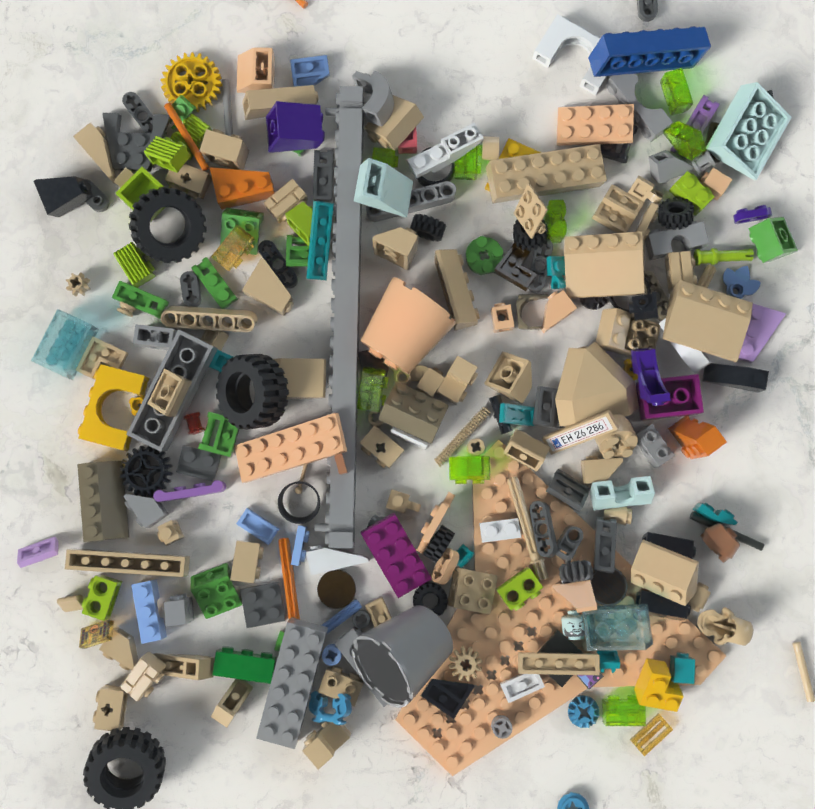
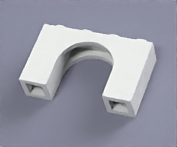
M557 14L535 49L532 59L548 68L558 51L567 45L581 46L590 55L601 37L587 32L584 27L577 26L570 22L567 17ZM590 66L580 87L596 96L607 76L594 77Z

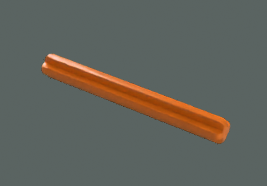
M281 538L278 542L288 618L292 617L300 620L293 565H291L289 538Z

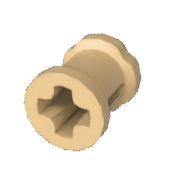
M478 438L470 440L466 447L468 454L473 457L481 455L485 449L484 442ZM478 443L480 451L473 452L471 444Z

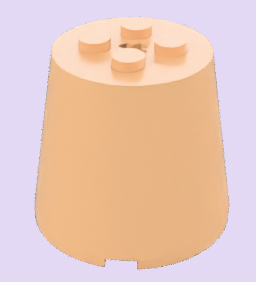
M393 277L360 341L369 348L368 352L379 359L383 358L384 364L396 371L399 369L409 374L454 327L456 320L454 318L450 320V314L415 287L410 290L405 287L406 283L403 280Z

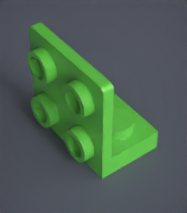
M227 207L222 212L220 249L257 255L259 228L264 220V213Z
M228 563L191 576V592L206 619L242 606V601L230 580V567Z

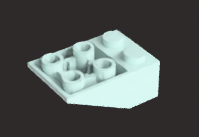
M368 158L359 168L354 202L407 218L413 181L388 164Z

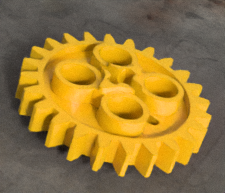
M191 52L190 57L184 53V58L182 59L177 55L178 61L175 62L171 59L172 66L165 65L168 72H162L165 78L161 79L163 84L161 88L165 92V98H168V102L173 104L182 94L196 107L195 109L198 113L200 107L207 110L206 104L208 103L210 106H213L211 100H218L215 94H221L218 87H222V83L219 81L222 77L218 74V67H215L213 61L209 62L207 56L203 59L201 53L197 57H195L193 52ZM186 71L185 75H179L181 72ZM205 72L203 76H198L199 73ZM181 89H186L183 93H178ZM199 90H204L202 94H197Z

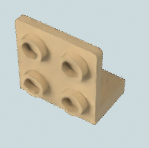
M456 566L453 571L447 605L453 608L490 614L498 576Z

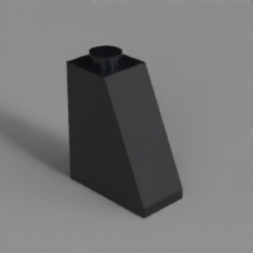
M76 176L36 179L33 181L45 211L50 216L61 217L94 197L90 183L86 179Z

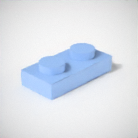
M298 525L291 565L299 566L301 562L305 561L306 550H303L304 543H308L310 536L307 526Z

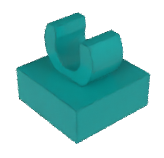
M616 649L597 650L596 654L600 655L601 673H604V669H611L612 673L616 669H620V659Z

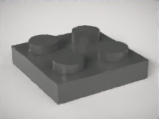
M280 582L240 589L246 628L286 621Z

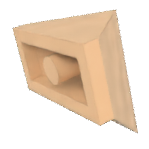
M590 580L551 586L574 606L577 613L597 610Z

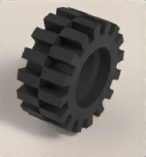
M673 197V200L668 198L667 201H662L658 210L659 224L661 223L662 227L666 226V229L672 227V230H676L677 227L680 230L682 226L687 228L693 221V203L689 202L688 199L683 200L681 197L679 199Z
M415 214L410 229L414 230L419 237L437 242L442 240L446 224L439 221V219H434V217H428L427 215L423 216L422 214Z
M517 219L513 225L514 243H517L516 246L520 247L522 245L523 250L527 247L528 251H531L533 247L534 250H537L538 246L541 248L547 239L548 226L546 221L542 220L546 225V231L543 234L536 233L533 239H531L529 235L523 233L525 229Z
M442 525L430 541L423 555L437 563L452 541L455 533Z
M425 583L419 586L413 595V606H424L423 597L428 593H433L437 596L438 603L434 608L429 609L438 616L443 615L448 604L445 590L435 583Z

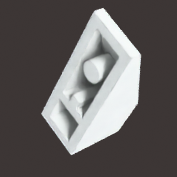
M321 545L312 546L310 551L306 552L311 575L369 562V558L366 556L328 547L322 548Z

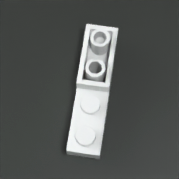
M473 123L441 139L440 144L408 159L407 163L416 178L430 171L435 173L464 156L482 142L484 138L476 124Z

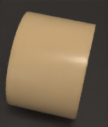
M483 136L481 160H497L499 157V137Z

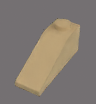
M90 122L73 137L115 184L116 175L112 167L108 142L104 139L106 134L99 126L95 128Z
M154 653L157 659L166 664V668L163 670L166 676L192 680L214 677L212 674L215 657Z

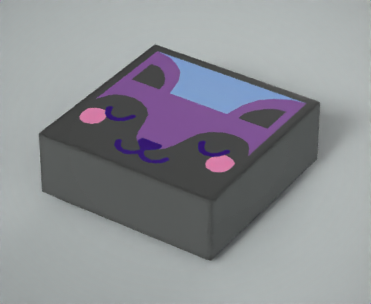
M601 673L600 675H576L589 690L604 677Z

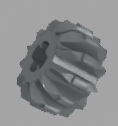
M586 560L572 561L562 564L559 568L562 584L586 580L591 581L593 579V568L591 563Z

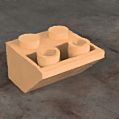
M251 48L238 55L237 93L274 88L275 56L272 48Z

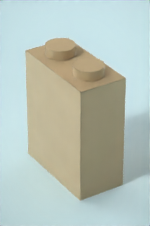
M393 95L394 108L387 122L382 127L368 122L364 129L368 133L367 137L373 143L378 142L384 148L388 147L396 150L424 116L416 104Z

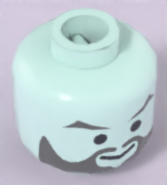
M576 610L567 611L568 615H564L561 618L563 635L567 636L568 640L584 639V635L588 633L586 615L584 618V614L577 613Z

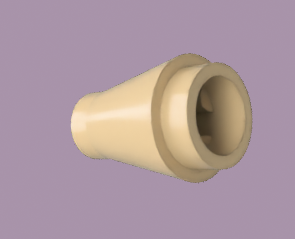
M627 507L604 509L603 519H616L617 523L626 526V524H631L632 509Z

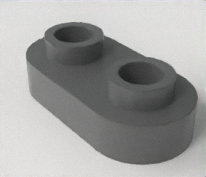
M637 0L639 18L645 22L652 21L658 12L657 0Z
M86 179L91 185L94 197L85 202L94 211L104 212L109 207V199L97 186ZM100 198V202L95 203L96 199Z

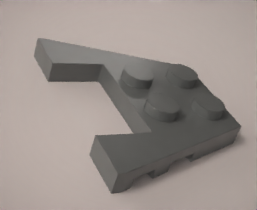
M103 113L113 169L123 171L126 167L130 171H138L143 167L148 172H151L154 164L144 154V150L153 142L155 136L166 137L167 127L173 121L169 115L154 114L152 134L120 132L122 115L119 113Z

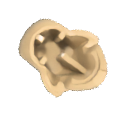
M723 607L720 614L712 609L704 611L699 615L697 625L704 635H714V644L717 645L730 642L746 646L753 636L754 630L751 622L736 617L726 607Z

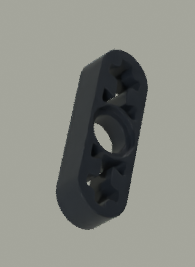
M262 241L258 246V251L262 258L267 262L285 288H294L298 283V278L290 266H286L285 258L272 241ZM264 246L271 247L270 251L274 255L273 257H270L267 252L263 253ZM275 260H282L283 267L275 269L273 262ZM285 270L289 277L293 276L292 283H285L286 278L283 275Z

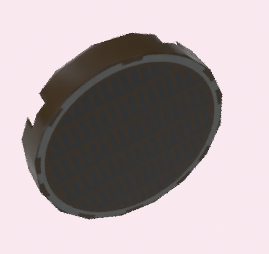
M614 568V573L593 571L591 585L596 602L605 606H612L621 602L627 593L628 587L622 572Z

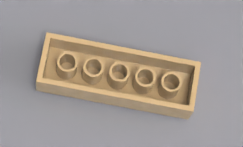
M600 144L490 160L486 166L492 204L521 199L527 184L531 185L538 196L596 188L607 181Z

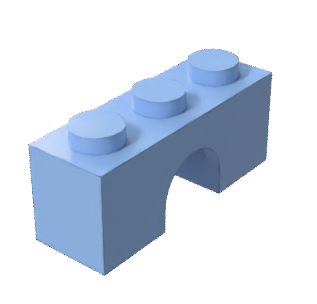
M157 579L132 584L141 644L166 638L164 619L160 617L157 607V601L160 598Z

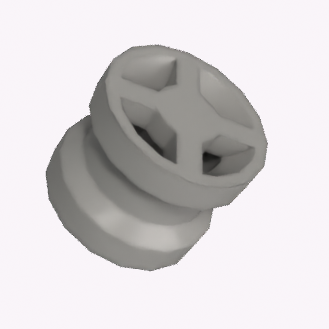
M498 715L493 718L491 727L495 736L501 739L509 737L512 733V724L508 717Z

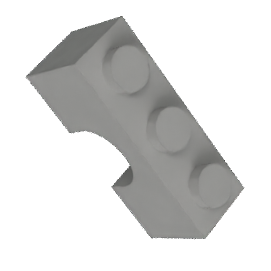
M692 221V224L688 225L687 228L682 226L680 230L678 227L676 230H672V227L665 231H660V229L650 231L644 240L650 261L663 258L668 253H672V240L682 242L685 251L702 249L709 244L704 222L697 223L696 221Z

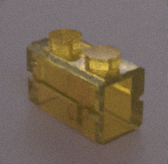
M236 225L211 257L227 271H230L232 267L237 269L243 261L241 256L244 253L248 255L253 249L252 243L255 239L248 232H245L242 227Z

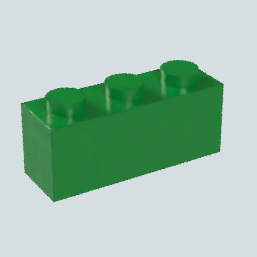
M222 646V649L216 651L212 676L271 684L277 657H274L273 653L261 652L260 655L253 654V650L242 649L240 652L234 651L233 647Z

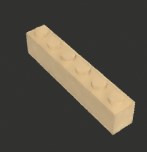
M67 549L65 569L185 577L189 574L190 556Z

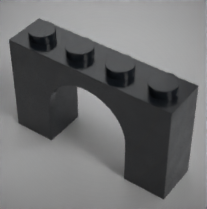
M647 532L642 537V541L646 540L693 559L696 555L694 540ZM641 590L636 593L634 611L636 613L679 621L687 619L690 615L691 606L688 604L684 606L649 591Z

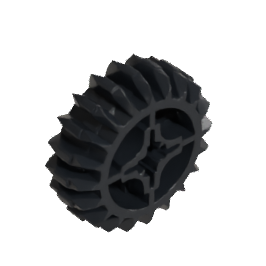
M141 445L139 451L136 448L132 449L134 455L126 454L129 460H122V463L126 464V466L120 467L121 471H125V474H121L120 478L127 479L123 482V485H129L128 491L134 490V495H139L141 492L143 497H146L148 493L149 497H153L154 491L160 490L159 487L167 489L164 482L171 483L167 476L173 475V472L168 471L173 465L167 464L171 459L170 457L164 458L166 452L159 453L158 450L147 446L145 449ZM147 455L156 458L160 465L152 466ZM139 460V467L133 470L135 463ZM145 467L154 469L150 470L149 475L140 473L143 472ZM161 472L157 482L152 484L154 482V475ZM134 477H141L143 483H146V487L140 486Z

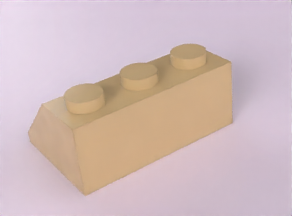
M401 227L375 235L372 239L374 254L408 270L417 253L418 235L410 228L403 229Z
M643 540L631 567V583L686 606L697 592L699 562Z

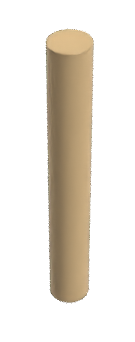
M793 642L807 702H814L815 697L801 642Z

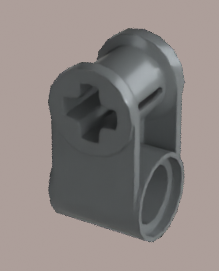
M573 525L566 527L557 541L558 550L556 556L565 560V563L571 562L578 546L583 540V532L580 528ZM575 529L578 532V536L575 540H570L568 534L571 530Z

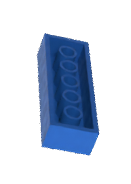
M696 26L681 29H658L656 31L642 30L639 32L626 31L617 34L606 33L601 37L588 59L594 77L694 68L711 48L706 28Z

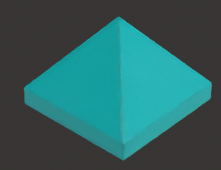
M464 544L457 550L459 553L457 565L463 568L474 556V553Z

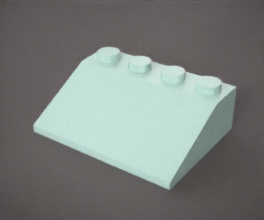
M758 82L741 85L706 149L721 162L751 179L757 180L789 123L791 116Z

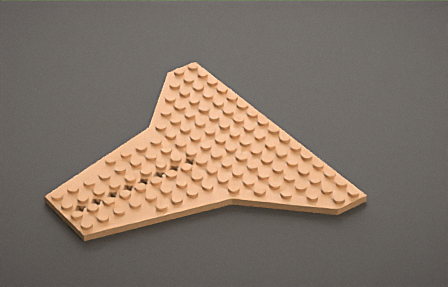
M498 439L472 466L474 570L497 575L496 588L526 567H529L536 576L533 564H530L531 558L520 521L521 538L484 543L481 540L479 523L518 518L507 479L515 476L519 479L529 515L530 505L534 501H542L548 504L556 542L568 526L573 525L582 530L583 540L578 546L571 562L586 560L591 563L593 568L595 530L569 505L546 492L548 486L530 468L507 456V454L504 455L503 452L506 446ZM539 507L537 513H540V511L543 510L542 507ZM545 523L539 529L542 535L547 532V525ZM575 529L569 532V539L575 540L577 538L578 532ZM547 545V547L544 548V551L548 552V549H550V545ZM615 550V568L621 571L626 578L628 585L627 593L624 599L616 605L605 606L596 602L597 610L587 611L590 618L591 635L593 634L591 644L589 640L587 641V634L584 635V639L570 640L583 653L596 654L597 650H617L620 659V669H616L614 673L611 672V669H604V673H601L604 677L593 687L636 686L646 658L665 661L669 670L670 655L676 656L677 652L688 653L689 657L695 659L694 684H678L701 685L724 660L726 655L688 619L679 621L634 612L636 593L641 590H649L631 583L632 565ZM556 555L551 558L543 557L545 558L544 564L548 578L539 580L543 586L540 590L541 594L534 599L528 598L525 600V605L517 611L515 609L510 610L495 588L490 614L458 608L454 612L447 625L453 641V651L457 650L460 654L462 653V646H464L465 652H467L469 647H472V654L476 651L479 653L476 659H482V663L477 664L482 668V671L475 670L477 678H474L471 674L469 675L470 681H467L464 675L463 680L460 681L458 679L459 674L456 676L452 675L455 669H449V665L454 662L450 661L448 657L430 679L476 684L477 686L481 684L483 686L482 693L475 694V689L473 688L467 698L469 700V707L459 710L455 717L456 721L448 723L447 714L420 696L428 682L408 705L400 709L395 718L452 776L587 689L576 675H572L566 684L561 687L548 674H540L545 686L544 688L508 703L500 685L501 682L519 675L518 652H538L556 630L563 634L561 618L564 615H568L567 611L575 610L569 601L551 587L562 584L559 568L562 564H566L565 560ZM531 579L525 580L524 588L526 590L531 589L533 581ZM514 590L510 591L507 594L508 600L514 601L517 598V592ZM585 611V612H579L580 614H585L586 617H588V615L586 614V611ZM528 627H530V628L536 627V630H535L536 635H535V636H533V635L528 636V635H527V634H528V630H527ZM515 641H517L518 643L522 641L523 649H518L515 651V645L513 643ZM452 651L450 656L457 657ZM502 655H503L504 657H506L507 655L510 657V658L508 659V660H509V664H508V665H507V664H503V665L500 664L501 661H502V660L500 659V657H501ZM464 659L465 662L461 661L463 668L470 666L468 659ZM488 670H490V671L495 670V671H496V673H495L496 678H495V679H493V678L487 679V677H488L487 671H488ZM498 715L508 717L512 724L511 735L504 739L496 737L491 727L493 718ZM434 728L437 730L441 728L442 736L434 737V732L432 730Z

